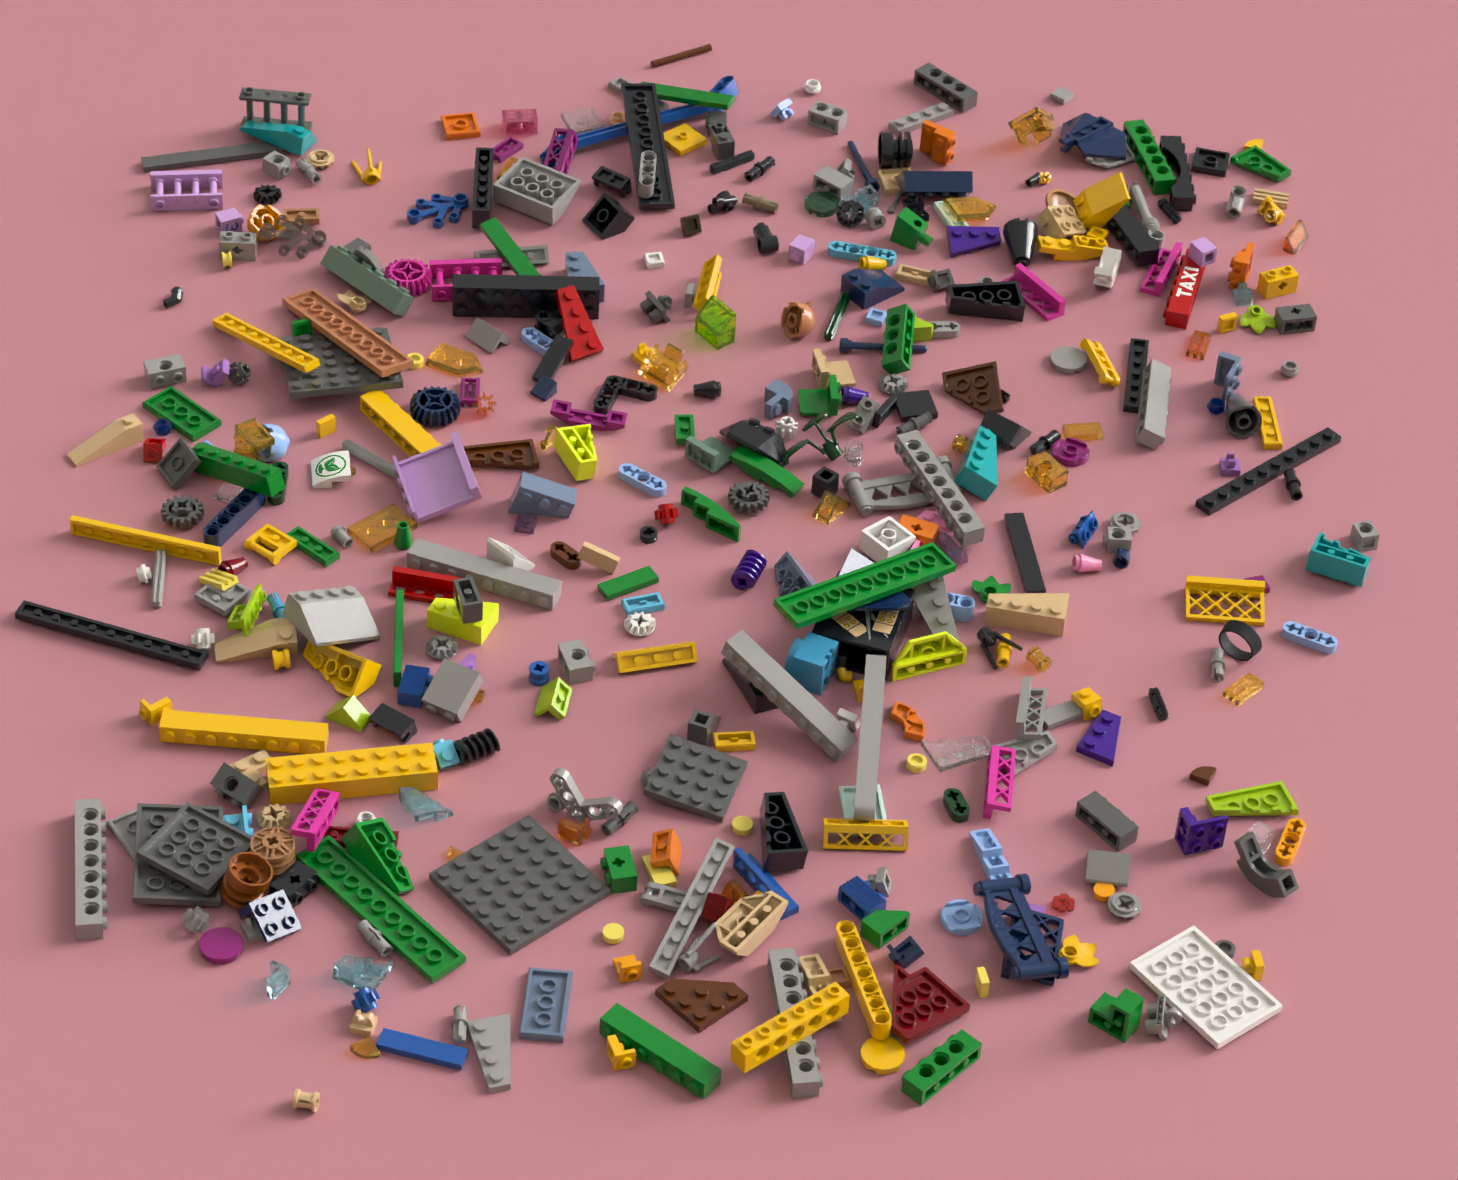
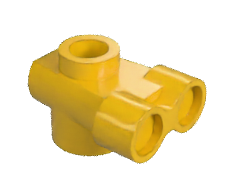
M1267 196L1263 200L1262 205L1257 209V213L1264 217L1267 222H1274L1280 225L1286 215L1274 204L1275 201L1270 196Z

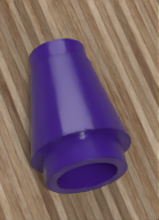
M847 386V388L843 387L841 391L842 402H845V404H859L863 395L869 398V392Z

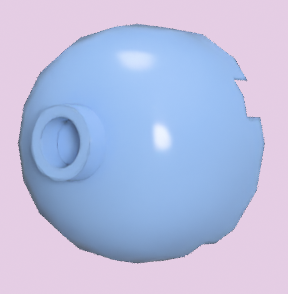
M275 424L259 425L260 431L255 433L254 440L256 454L260 453L262 456L259 460L262 462H272L281 459L290 445L285 431Z

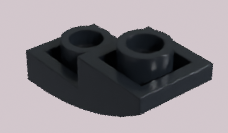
M909 196L908 199H902L904 208L907 207L924 221H929V214L924 210V202L920 198Z

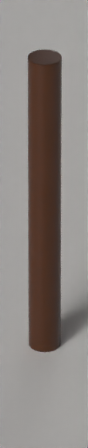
M707 44L651 61V66L657 67L711 51L712 46Z

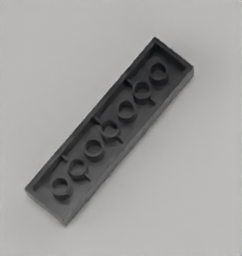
M453 274V316L535 318L537 311L546 310L557 318L562 319L556 291L574 285L589 318L599 319L600 277Z

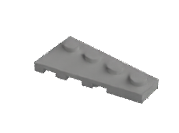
M943 576L911 587L915 589L914 604L917 606L923 621L927 624L931 635L946 631L959 641Z

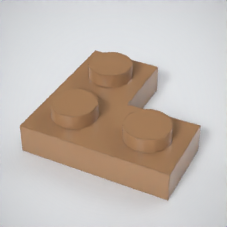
M319 208L283 209L284 236H302V225H320Z

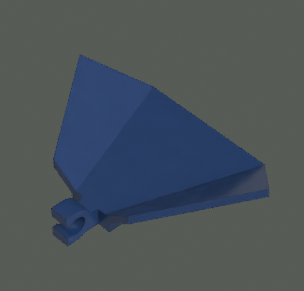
M1083 113L1063 123L1059 143L1061 142L1065 146L1061 147L1060 151L1067 153L1075 145L1083 156L1126 160V133L1113 127V122L1102 116L1096 118L1089 113Z
M851 548L839 576L874 562ZM903 591L847 612L851 614L856 611L908 610L911 600Z

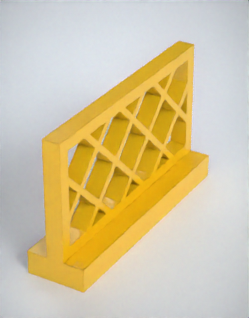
M1187 575L1184 586L1185 620L1215 623L1238 620L1247 625L1264 626L1265 581ZM1190 594H1199L1201 597L1194 600ZM1209 596H1219L1220 599L1215 602ZM1229 597H1238L1240 600L1234 603ZM1248 599H1260V602L1254 605ZM1206 600L1211 606L1205 609L1199 603ZM1224 601L1231 606L1226 611L1219 606ZM1245 603L1250 609L1244 612L1238 606ZM1196 607L1201 613L1190 614V610ZM1215 608L1221 614L1213 616L1210 611ZM1235 610L1240 616L1232 617L1229 613ZM1254 611L1260 616V619H1252L1249 614Z

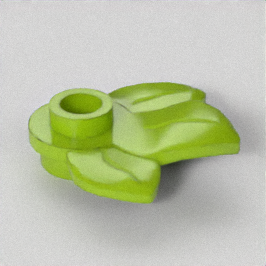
M1259 305L1249 306L1247 312L1240 317V326H1250L1257 335H1260L1265 327L1274 329L1276 326L1274 318L1270 314L1265 313L1264 309Z

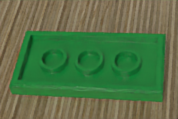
M172 386L142 402L144 409L192 442L222 426V420Z

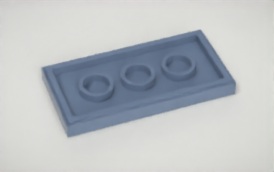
M529 967L519 1039L564 1042L573 971Z

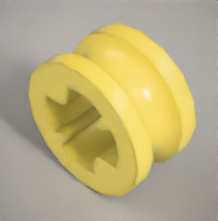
M228 251L227 254L221 252L223 268H226V266L231 268V251Z

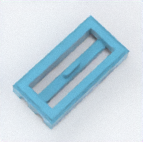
M659 592L621 599V605L624 612H626V617L628 614L633 615L634 612L641 613L643 611L646 614L665 610V604Z

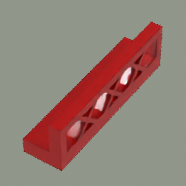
M394 566L388 596L396 597L397 590L395 588L398 586L405 588L404 599L431 604L435 598H438L433 596L435 594L444 595L440 598L453 599V580L461 577ZM421 590L425 593L415 594V591Z

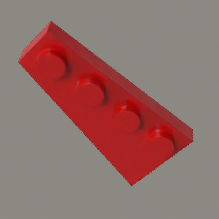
M574 285L557 290L556 298L563 320V331H565L566 338L572 339L574 342L569 351L570 363L601 353L604 348Z

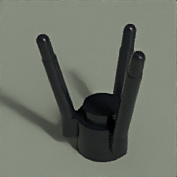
M983 627L978 631L977 639L981 642L980 646L984 649L994 669H997V665L988 647L995 645L997 638L1020 651L1023 650L1021 646L1000 635L997 631H992L989 627Z

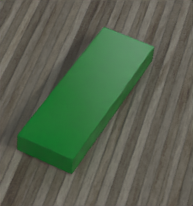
M299 526L287 533V535L297 540V547L295 548L324 567H328L340 558L339 552Z
M646 566L598 584V590L609 601L658 583L659 577L650 566Z

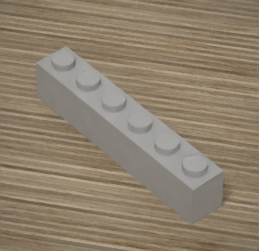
M1152 359L1143 371L1135 441L1155 450L1166 439L1165 429L1168 424L1166 418L1169 413L1167 407L1170 403L1168 397L1171 392L1172 368Z

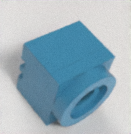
M808 632L805 639L797 637L788 652L785 670L808 692L821 696L826 684L828 685L829 678H832L836 672L839 642Z

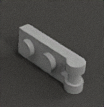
M649 881L646 883L645 893L641 895L639 901L644 906L653 905L677 912L687 892Z

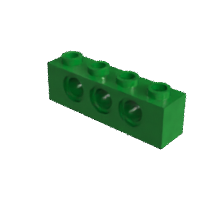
M906 303L887 309L881 365L889 374H894V372L895 374L909 371L911 366L915 313Z
M963 1029L956 1034L950 1035L944 1044L937 1046L928 1057L922 1058L913 1069L907 1070L903 1074L901 1091L922 1106L980 1058L982 1043Z

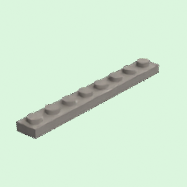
M717 837L715 838L652 959L648 971L666 980L668 979L702 913L707 894L713 891L735 848L734 845Z

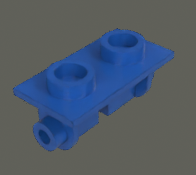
M1092 510L1089 515L1080 518L1075 526L1076 529H1073L1068 536L1070 543H1080L1082 549L1098 527V520L1095 518Z

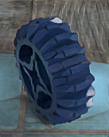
M424 387L423 390H418L417 393L413 394L410 401V412L413 420H417L419 424L423 423V426L430 425L431 428L433 426L439 428L443 425L446 427L447 423L452 424L453 420H457L460 412V401L457 394L453 393V390H447L446 387Z

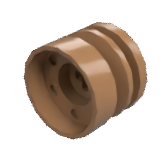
M267 827L257 831L252 836L250 852L266 858L272 866L273 876L270 884L296 861L295 839L288 830L280 827Z

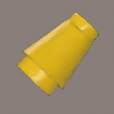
M864 256L859 260V269L886 270L887 263L884 259Z

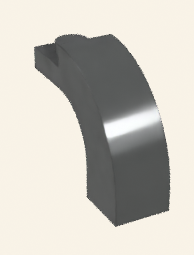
M1247 832L1234 841L1240 859L1237 860L1238 866L1245 877L1260 891L1272 897L1285 898L1299 888L1292 869H1279L1265 858L1254 832Z

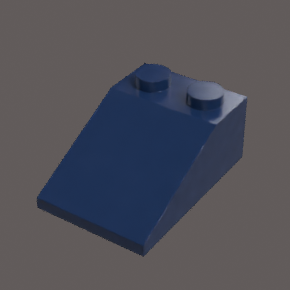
M854 269L843 274L841 279L840 292L849 293L850 300L863 310L905 291L902 285L882 270Z

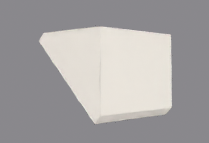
M492 538L487 539V559L527 571L535 567L534 563L509 545Z

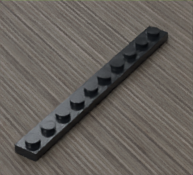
M1327 427L1196 500L1195 506L1210 516L1283 475L1286 469H1294L1341 442V436Z
M25 600L15 612V619L199 671L208 659V652Z

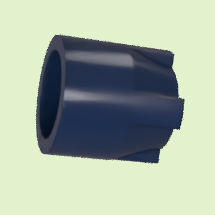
M1118 548L1113 564L1117 568L1124 569L1130 561V550Z

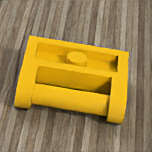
M269 524L255 532L244 543V548L257 552L269 559V562L277 565L282 557L297 547L296 539ZM260 542L264 544L265 546L274 550V552L272 553L271 551L265 549L257 543Z

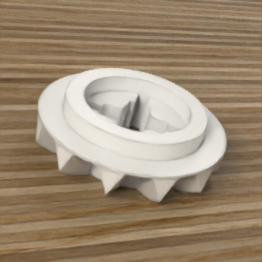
M643 611L641 613L634 612L633 615L628 614L627 619H624V628L632 635L646 636L655 630V618L651 617V614L645 615Z

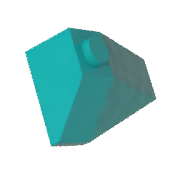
M248 120L239 129L244 133L298 156H301L317 142V138L311 131L297 125Z

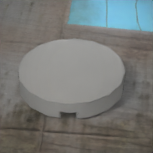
M359 246L354 250V254L360 257L359 261L369 263L373 266L371 269L374 271L376 269L382 273L384 272V269L379 266L381 265L379 259L369 249L366 248L364 250L363 246Z
M1062 346L1051 352L1050 364L1061 373L1074 374L1075 371H1083L1086 367L1087 357L1078 348Z

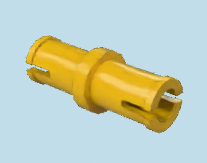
M1002 633V634H1000V635L1004 636L1005 638L1011 640V635H1010V634H1008V633ZM999 639V644L996 647V654L998 655L997 665L1000 668H1006L1009 666V656L1012 654V647Z

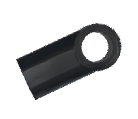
M764 222L757 223L753 227V234L757 240L759 253L778 251L779 242L777 236L772 235L768 225H765Z

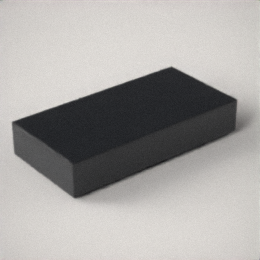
M892 393L874 414L871 426L877 429L896 408L899 395Z

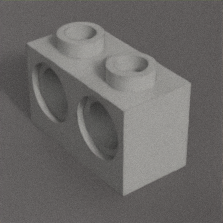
M817 100L808 110L807 124L838 135L847 125L848 110Z

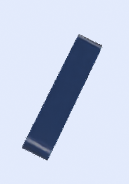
M244 488L204 527V544L222 547L266 503V495Z

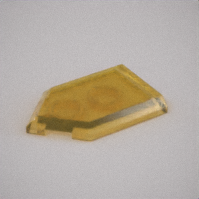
M977 197L943 199V203L957 222L988 220L992 212L996 210L994 204Z
M443 342L431 353L425 363L426 366L456 377H462L466 373L475 372V374L483 373L476 354Z

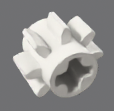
M782 417L780 421H776L775 433L781 435L784 440H790L793 438V435L797 436L798 422H794L792 417Z
M209 628L195 629V635H191V646L196 645V648L200 650H210L211 644L215 643V634L210 633Z

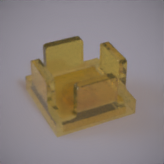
M1035 107L1008 122L1010 129L1015 131L1018 142L1025 146L1029 144L1027 135L1032 133L1035 142L1040 143L1051 137L1050 131L1055 130L1052 123L1054 121L1053 115L1039 107Z
M668 343L663 352L658 349L659 345L655 344L647 353L645 362L639 368L638 374L670 391L687 372L689 366H687V361L681 362L684 354L683 350Z

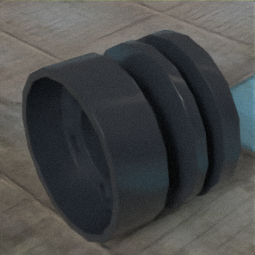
M880 131L878 137L879 167L892 168L894 160H896L898 168L902 167V162L904 167H910L913 157V142L910 131H905L903 137L902 132L898 131L896 139L893 138L891 131Z

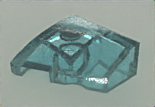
M413 787L399 788V800L407 814L411 813L415 822L429 817H433L434 821L453 816L452 810Z

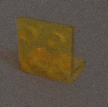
M255 418L235 425L233 437L235 440L234 453L258 460L259 450L275 444V438Z

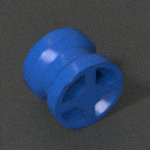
M535 661L530 664L529 682L538 687L546 685L549 681V665L543 661Z

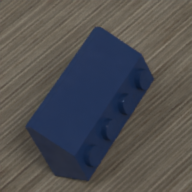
M903 171L897 175L901 194H906V197L916 196V194H923V197H934V194H940V197L957 195L959 198H964L973 192L972 171Z

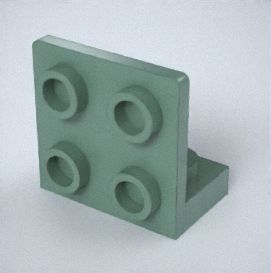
M689 436L686 439L685 457L713 474L732 461L729 456L735 450L711 436L702 442L693 436Z

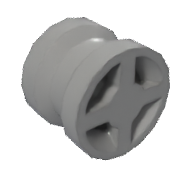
M870 208L865 213L864 218L872 229L877 230L885 225L886 218L879 208Z

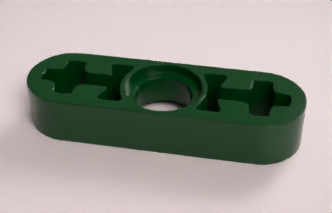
M279 461L273 463L272 466L281 468L285 489L279 492L277 496H267V500L271 505L283 504L286 496L289 469L287 463Z

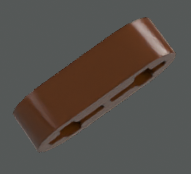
M561 541L551 544L550 555L554 560L569 570H576L581 567V560L577 558L579 552Z

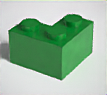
M1127 988L1117 998L1104 992L1090 1007L1088 1022L1125 1043L1139 1028L1144 998Z

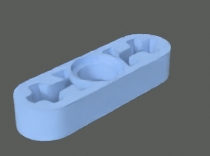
M526 327L521 331V341L544 356L553 340L533 327Z
M624 463L619 466L618 476L622 481L653 497H663L666 494L667 484L664 480L630 463ZM639 479H646L647 481L641 482V481H638V480H639Z
M1287 621L1283 624L1281 633L1283 638L1325 654H1332L1336 651L1338 640L1334 636L1293 621ZM1305 636H1312L1314 639H1307Z

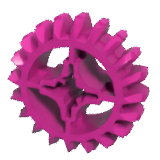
M401 258L400 261L395 260L394 263H389V266L384 271V278L396 281V286L408 289V294L413 297L415 295L421 296V293H426L427 289H430L432 272L428 264H423V261L410 260L409 258L404 260Z

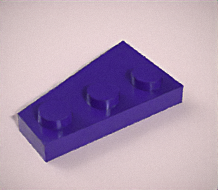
M947 226L946 229L950 258L956 257L960 253H971V250L975 249L983 250L999 246L1001 243L999 227Z
M1103 709L1078 743L1076 752L1113 767L1121 716Z

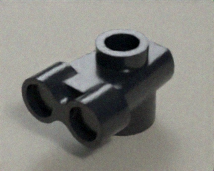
M727 190L720 192L712 199V204L708 205V212L713 214L722 210L726 212L733 210L737 203L736 196H731Z

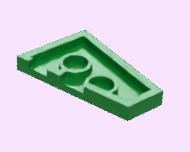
M1256 145L1232 156L1230 163L1278 182L1291 176V169Z

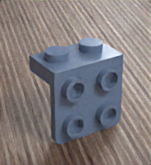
M1222 351L1218 355L1214 384L1224 387L1221 405L1225 406L1229 396L1233 395L1234 390L1237 391L1239 388L1240 380H1238V376L1241 375L1243 366H1241V357Z

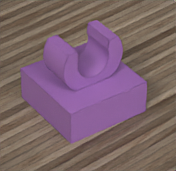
M1227 453L1226 458H1220L1219 468L1221 476H1240L1239 458H1234L1235 453Z

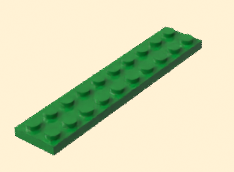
M931 542L774 599L773 606L797 630L955 572L957 565L938 546Z
M330 835L321 840L315 852L304 849L295 855L296 861L298 860L317 871L318 882L358 918L367 920L375 930H379L382 933V937L429 982L434 983L466 963V956Z

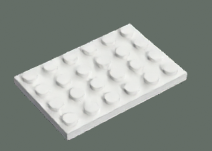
M1195 926L1188 928L1136 958L1129 965V969L1159 996L1165 995L1166 1003L1171 1007H1176L1181 1012L1182 1017L1216 1049L1221 1048L1282 1011L1283 1005Z

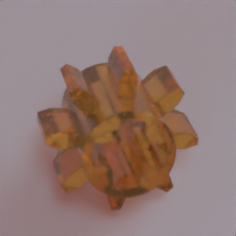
M483 392L482 397L476 395L478 401L473 403L474 406L479 407L476 412L479 413L482 410L485 416H487V411L489 410L494 412L492 407L497 404V402H492L491 400L494 396L490 395L487 397L486 392ZM489 399V407L486 408L484 406L483 408H481V406L483 405L481 401H487Z

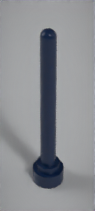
M848 141L847 145L866 180L865 188L867 192L871 194L876 193L880 189V184L877 179L871 177L854 142Z
M840 338L839 350L840 353H848L852 349L883 351L884 343L852 342L848 338ZM912 345V352L925 353L928 350L925 345Z

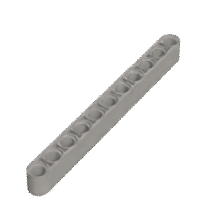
M866 654L853 820L875 821L886 671L885 655Z

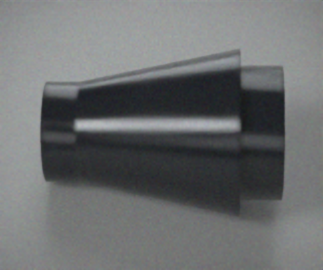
M712 380L701 384H694V396L699 395L711 398L721 396L720 381Z

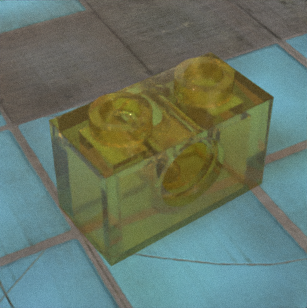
M1045 450L1027 458L1025 473L1046 492L1052 493L1067 486L1069 471Z

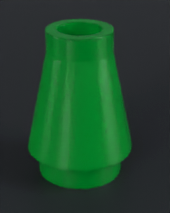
M406 521L397 523L393 542L399 550H408L413 544L409 523Z

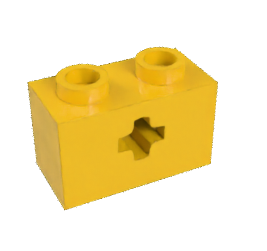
M1291 265L1260 272L1257 291L1265 300L1294 293L1297 291L1299 274Z

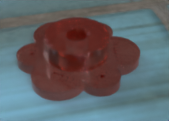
M1062 893L1059 896L1053 897L1051 907L1059 910L1061 913L1071 912L1075 909V900L1070 898L1068 894Z

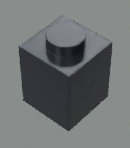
M823 466L813 475L811 493L826 501L838 492L839 473Z

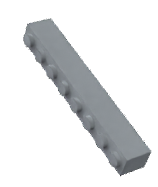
M418 538L407 552L408 568L461 578L473 576L476 587L546 609L553 610L562 596V581Z
M741 630L725 642L721 652L725 659L730 661L784 715L788 716L799 729L803 730L814 743L823 749L827 756L837 763L853 750L858 738L748 634Z

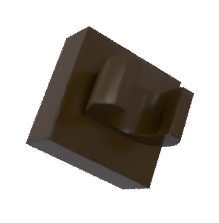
M699 214L680 218L683 235L702 232Z

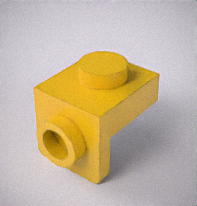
M1089 687L1072 693L1071 700L1083 709V719L1085 721L1098 717L1102 711V698Z
M168 697L151 705L144 699L140 700L139 714L151 726L160 723L163 709L172 710V701Z

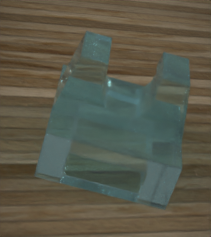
M1246 282L1239 283L1238 289L1232 290V297L1237 306L1254 305L1255 298L1250 288H1247Z

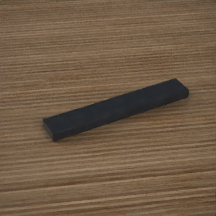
M1131 338L1123 412H1139L1143 371L1147 365L1149 340Z
M1005 513L1004 521L1025 593H1046L1024 513Z

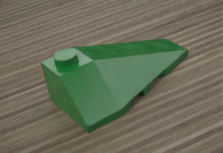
M383 817L355 823L341 838L351 855L394 892L402 894L414 889L408 870L401 863V851L395 847V835Z

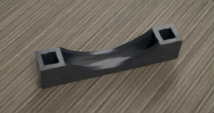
M1160 136L1159 146L1161 153L1165 156L1168 166L1173 169L1178 178L1177 182L1171 187L1169 203L1178 212H1192V207L1196 204V194H1193L1194 184H1191L1192 175L1189 173L1190 166L1187 163L1185 143H1182L1181 136Z

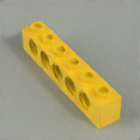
M835 981L732 1041L730 1060L745 1074L847 1014L850 995Z

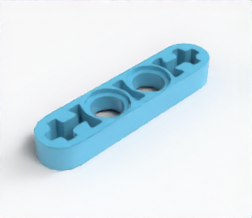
M832 241L828 244V254L831 257L859 262L861 257L872 254L874 256L870 257L886 260L887 266H893L896 263L897 254L893 250L841 241Z

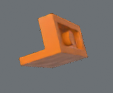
M670 828L653 832L650 857L652 868L655 869L669 865L674 875H679L682 844L674 829Z

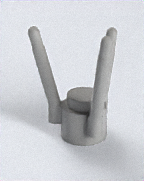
M715 922L701 937L697 936L684 954L677 959V963L683 971L690 972L693 970L697 972L700 968L721 958L720 955H717L699 963L700 956L696 952V949L716 927L717 924Z

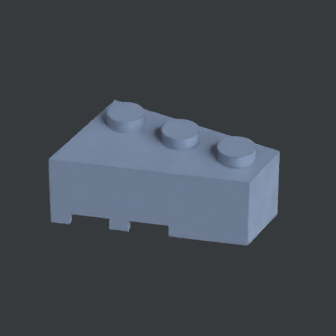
M565 252L566 276L599 277L584 252ZM600 278L599 302H604L605 284Z
M522 472L510 497L508 513L569 518L575 506L577 489Z

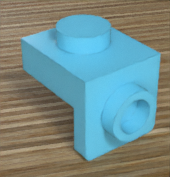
M440 739L433 742L435 759L439 770L460 763L451 739L447 741Z

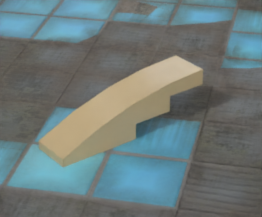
M819 954L799 956L801 963L800 971L803 973L804 983L810 997L830 985V975ZM842 1017L838 1018L835 1021H841Z

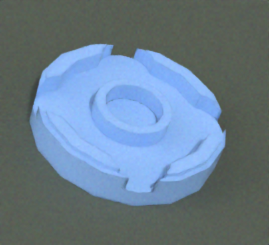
M956 899L945 904V907L940 912V923L945 930L952 934L968 936L976 933L981 928L983 912L979 906L970 904L968 900Z

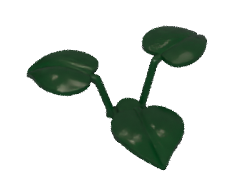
M827 410L821 412L816 418L810 420L802 428V431L805 432L815 425L825 440L822 444L823 449L809 439L802 440L791 446L782 457L783 463L786 465L788 459L806 444H810L823 455L826 454L831 461H834L843 454L834 434L835 428L848 420L859 418L858 415L854 412H848L841 416L827 429V432H830L832 439H828L818 424L819 421L828 415Z

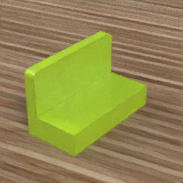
M559 677L542 686L534 715L538 717L549 711L559 721L565 718L572 688Z

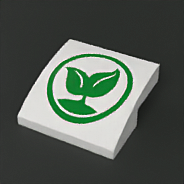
M349 450L328 453L311 460L313 489L332 488V482L351 481Z

